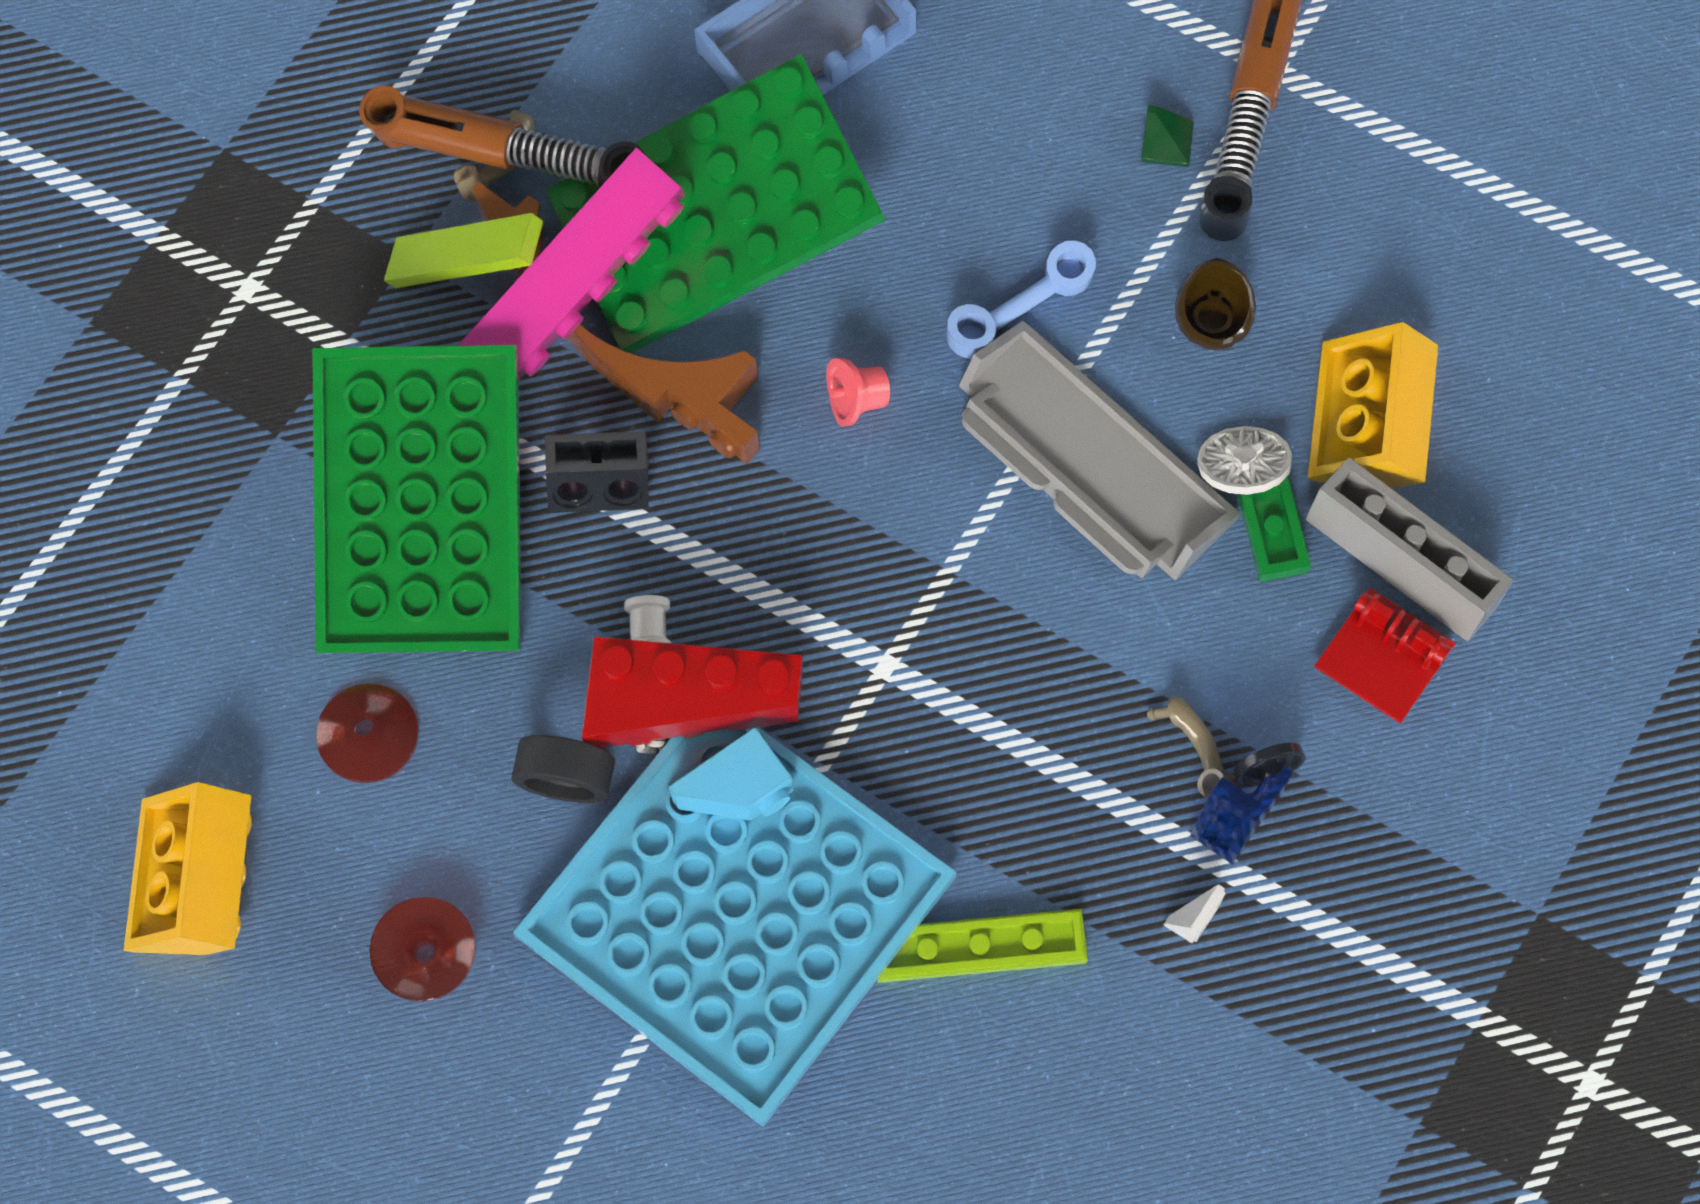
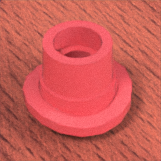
M844 357L829 361L826 371L827 389L834 417L841 427L854 425L860 414L865 411L885 408L888 405L890 384L888 376L882 367L859 368L852 361Z

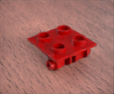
M1369 588L1367 592L1361 595L1353 608V612L1314 665V668L1401 724L1456 643L1377 591Z

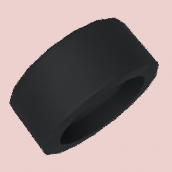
M530 735L521 738L519 741L511 781L518 787L543 797L576 803H598L605 801L609 795L615 758L610 752L583 741L549 735Z

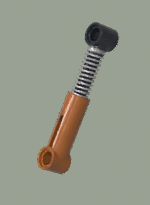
M1253 0L1229 94L1230 100L1233 102V108L1228 118L1229 123L1227 124L1223 146L1219 155L1220 160L1215 170L1216 175L1204 192L1200 210L1199 223L1202 230L1210 238L1217 241L1236 239L1244 232L1247 226L1252 206L1251 178L1254 176L1255 163L1258 161L1256 156L1259 155L1260 141L1263 139L1264 126L1267 124L1266 119L1269 116L1268 111L1273 110L1277 105L1302 0ZM1270 12L1279 14L1273 38L1264 37ZM1228 205L1236 211L1224 213L1219 211L1216 206Z
M380 85L367 92L361 100L359 107L362 122L384 145L390 148L410 146L507 170H513L516 166L520 168L525 167L528 170L532 168L534 171L540 170L542 173L548 172V174H556L558 177L564 176V178H572L575 181L579 179L581 182L595 183L599 187L608 180L636 147L646 155L638 145L632 142L621 141L612 144L608 148L601 147L599 149L595 145L589 147L587 143L581 145L579 141L574 144L571 139L566 142L564 138L558 140L556 136L550 138L548 134L542 136L540 132L536 134L532 130L527 132L523 124L404 96L396 88L386 85ZM396 112L391 120L384 122L387 116Z

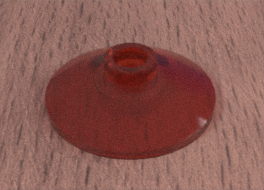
M360 684L347 688L337 694L323 709L316 728V743L323 761L335 774L356 783H374L395 775L413 756L419 737L417 717L410 703L399 692L380 684ZM368 720L373 723V728L368 734H356V726L360 722Z
M417 897L395 905L379 920L370 941V962L377 979L395 996L414 1002L433 1001L448 995L466 979L474 962L476 944L471 925L459 909L438 898ZM424 945L433 946L435 953L432 959L426 962L417 960L416 955L420 947Z

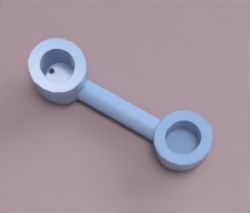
M1076 240L1065 241L1057 245L1050 252L1047 259L1045 277L990 313L985 308L974 304H965L957 307L951 312L947 321L946 340L950 348L957 355L972 358L976 352L994 341L996 331L1053 294L1074 296L1083 292L1090 285L1096 268V258L1092 249L1085 243Z

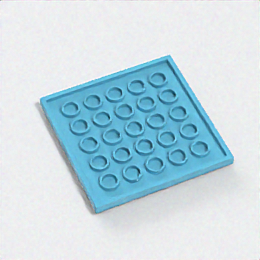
M759 727L756 728L791 775L794 791L788 795L790 797L788 803L770 816L765 817L761 813L752 820L680 810L672 801L668 787L753 728L731 731V729L703 733V736L683 738V736L672 737L513 933L516 938L764 1127L880 977L884 969L910 938L917 926H919L956 878V871Z

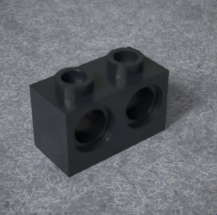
M646 431L545 435L548 513L649 509Z

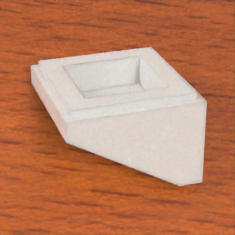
M1219 884L1169 915L1164 926L1191 943L1197 942L1221 905L1226 894L1224 892L1225 888Z

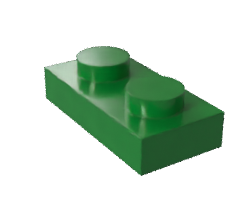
M1288 476L1279 485L1265 492L1247 495L1237 494L1259 582L1309 573L1311 563Z

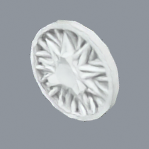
M1248 426L1225 429L1210 436L1200 447L1197 458L1202 478L1212 487L1227 493L1246 495L1265 492L1279 485L1290 474L1292 465V453L1288 443L1277 433L1264 428Z

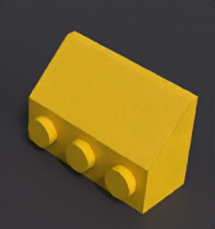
M1404 322L1322 342L1308 469L1309 479L1326 483L1350 457L1391 489L1425 483L1438 344Z
M196 782L142 799L124 951L133 953L209 955L235 948L236 938L241 928L239 905L241 888L246 879V866L244 864L246 841L252 826L250 814L251 795Z

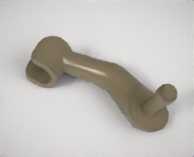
M513 110L510 113L509 120L523 124L527 132L531 130L534 132V119L529 114L520 113L518 110ZM470 164L457 168L454 171L453 177L462 197L468 201H476L472 188L477 182L487 187L513 170L487 165L478 171L476 166Z
M1171 696L1168 701V707L1150 708L1147 711V717L1152 721L1170 717L1171 722L1179 727L1194 745L1204 770L1198 779L1197 785L1198 791L1204 797L1210 799L1216 797V785L1219 780L1220 791L1223 795L1228 797L1235 795L1239 785L1234 775L1224 771L1214 737L1185 699L1179 696Z

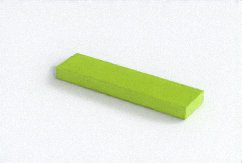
M532 213L396 237L384 281L395 288L531 266L543 226V220Z
M1082 909L919 924L890 964L881 973L877 982L1086 964L1088 959Z

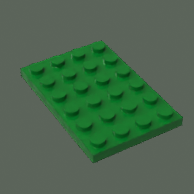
M802 54L634 142L654 164L682 188L685 196L680 202L684 205V208L669 226L663 228L659 224L646 238L651 243L646 252L633 265L625 262L613 275L617 279L616 284L598 303L620 350L633 353L886 220ZM566 178L546 189L563 228L598 191L599 186L595 185V183L589 184L587 181L581 182L579 179L575 181L572 178Z
M516 345L312 348L316 653L522 651L518 347Z

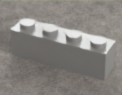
M1350 457L1319 489L1305 519L1467 642L1497 609L1514 581Z

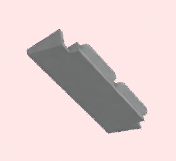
M1021 321L973 355L959 384V387L971 397L962 413L964 428L1029 487L1045 491L1054 500L1055 510L1125 573L1136 574L1142 579L1158 565L1176 581L1239 517L1240 512L1025 321Z

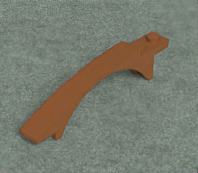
M477 182L472 188L478 210L484 221L532 213L540 218V203L530 195H527L514 208L480 182ZM544 220L533 262L542 253ZM529 266L514 268V271L520 277ZM579 325L567 337L596 371L657 422L670 410L672 416L687 429L693 430L697 427L710 437L709 442L719 453L727 458H732L735 455L746 464L760 450L757 430L731 412L734 406L758 380L756 359L746 351L706 361L671 362L644 358L622 351L591 334L582 325Z

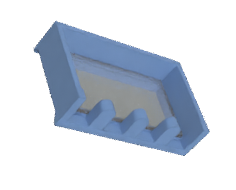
M738 0L724 11L708 15L702 20L699 27L694 29L697 54L705 59L730 91L802 54L822 95H824L916 34V8L909 0Z

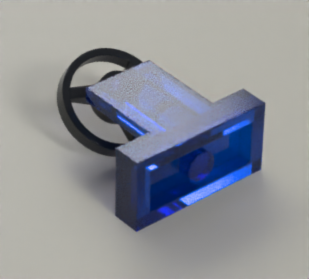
M1297 743L1276 744L1261 749L1239 762L1233 770L1237 784L1242 787H1258L1252 795H1249L1222 777L1211 791L1190 836L1233 865L1245 849L1249 839L1282 795L1294 771L1304 763L1306 757L1301 745Z

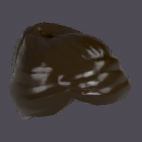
M1214 258L1200 263L1184 278L1177 292L1175 314L1180 331L1190 342L1206 350L1215 351L1228 349L1235 343L1242 341L1249 334L1255 319L1256 302L1255 294L1247 276L1236 265L1222 258Z

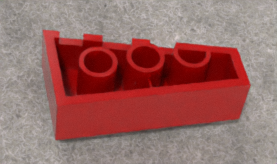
M594 636L582 740L605 750V747L625 744L636 746L652 743V740L703 736V733L726 729L737 731L798 722L803 679L802 655Z

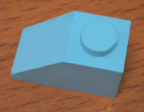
M756 728L747 732L668 787L672 801L680 810L744 820H752L761 813L765 817L776 813L790 800L788 795L794 791L791 775Z

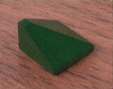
M1148 105L1141 162L1189 167L1194 121L1161 107Z

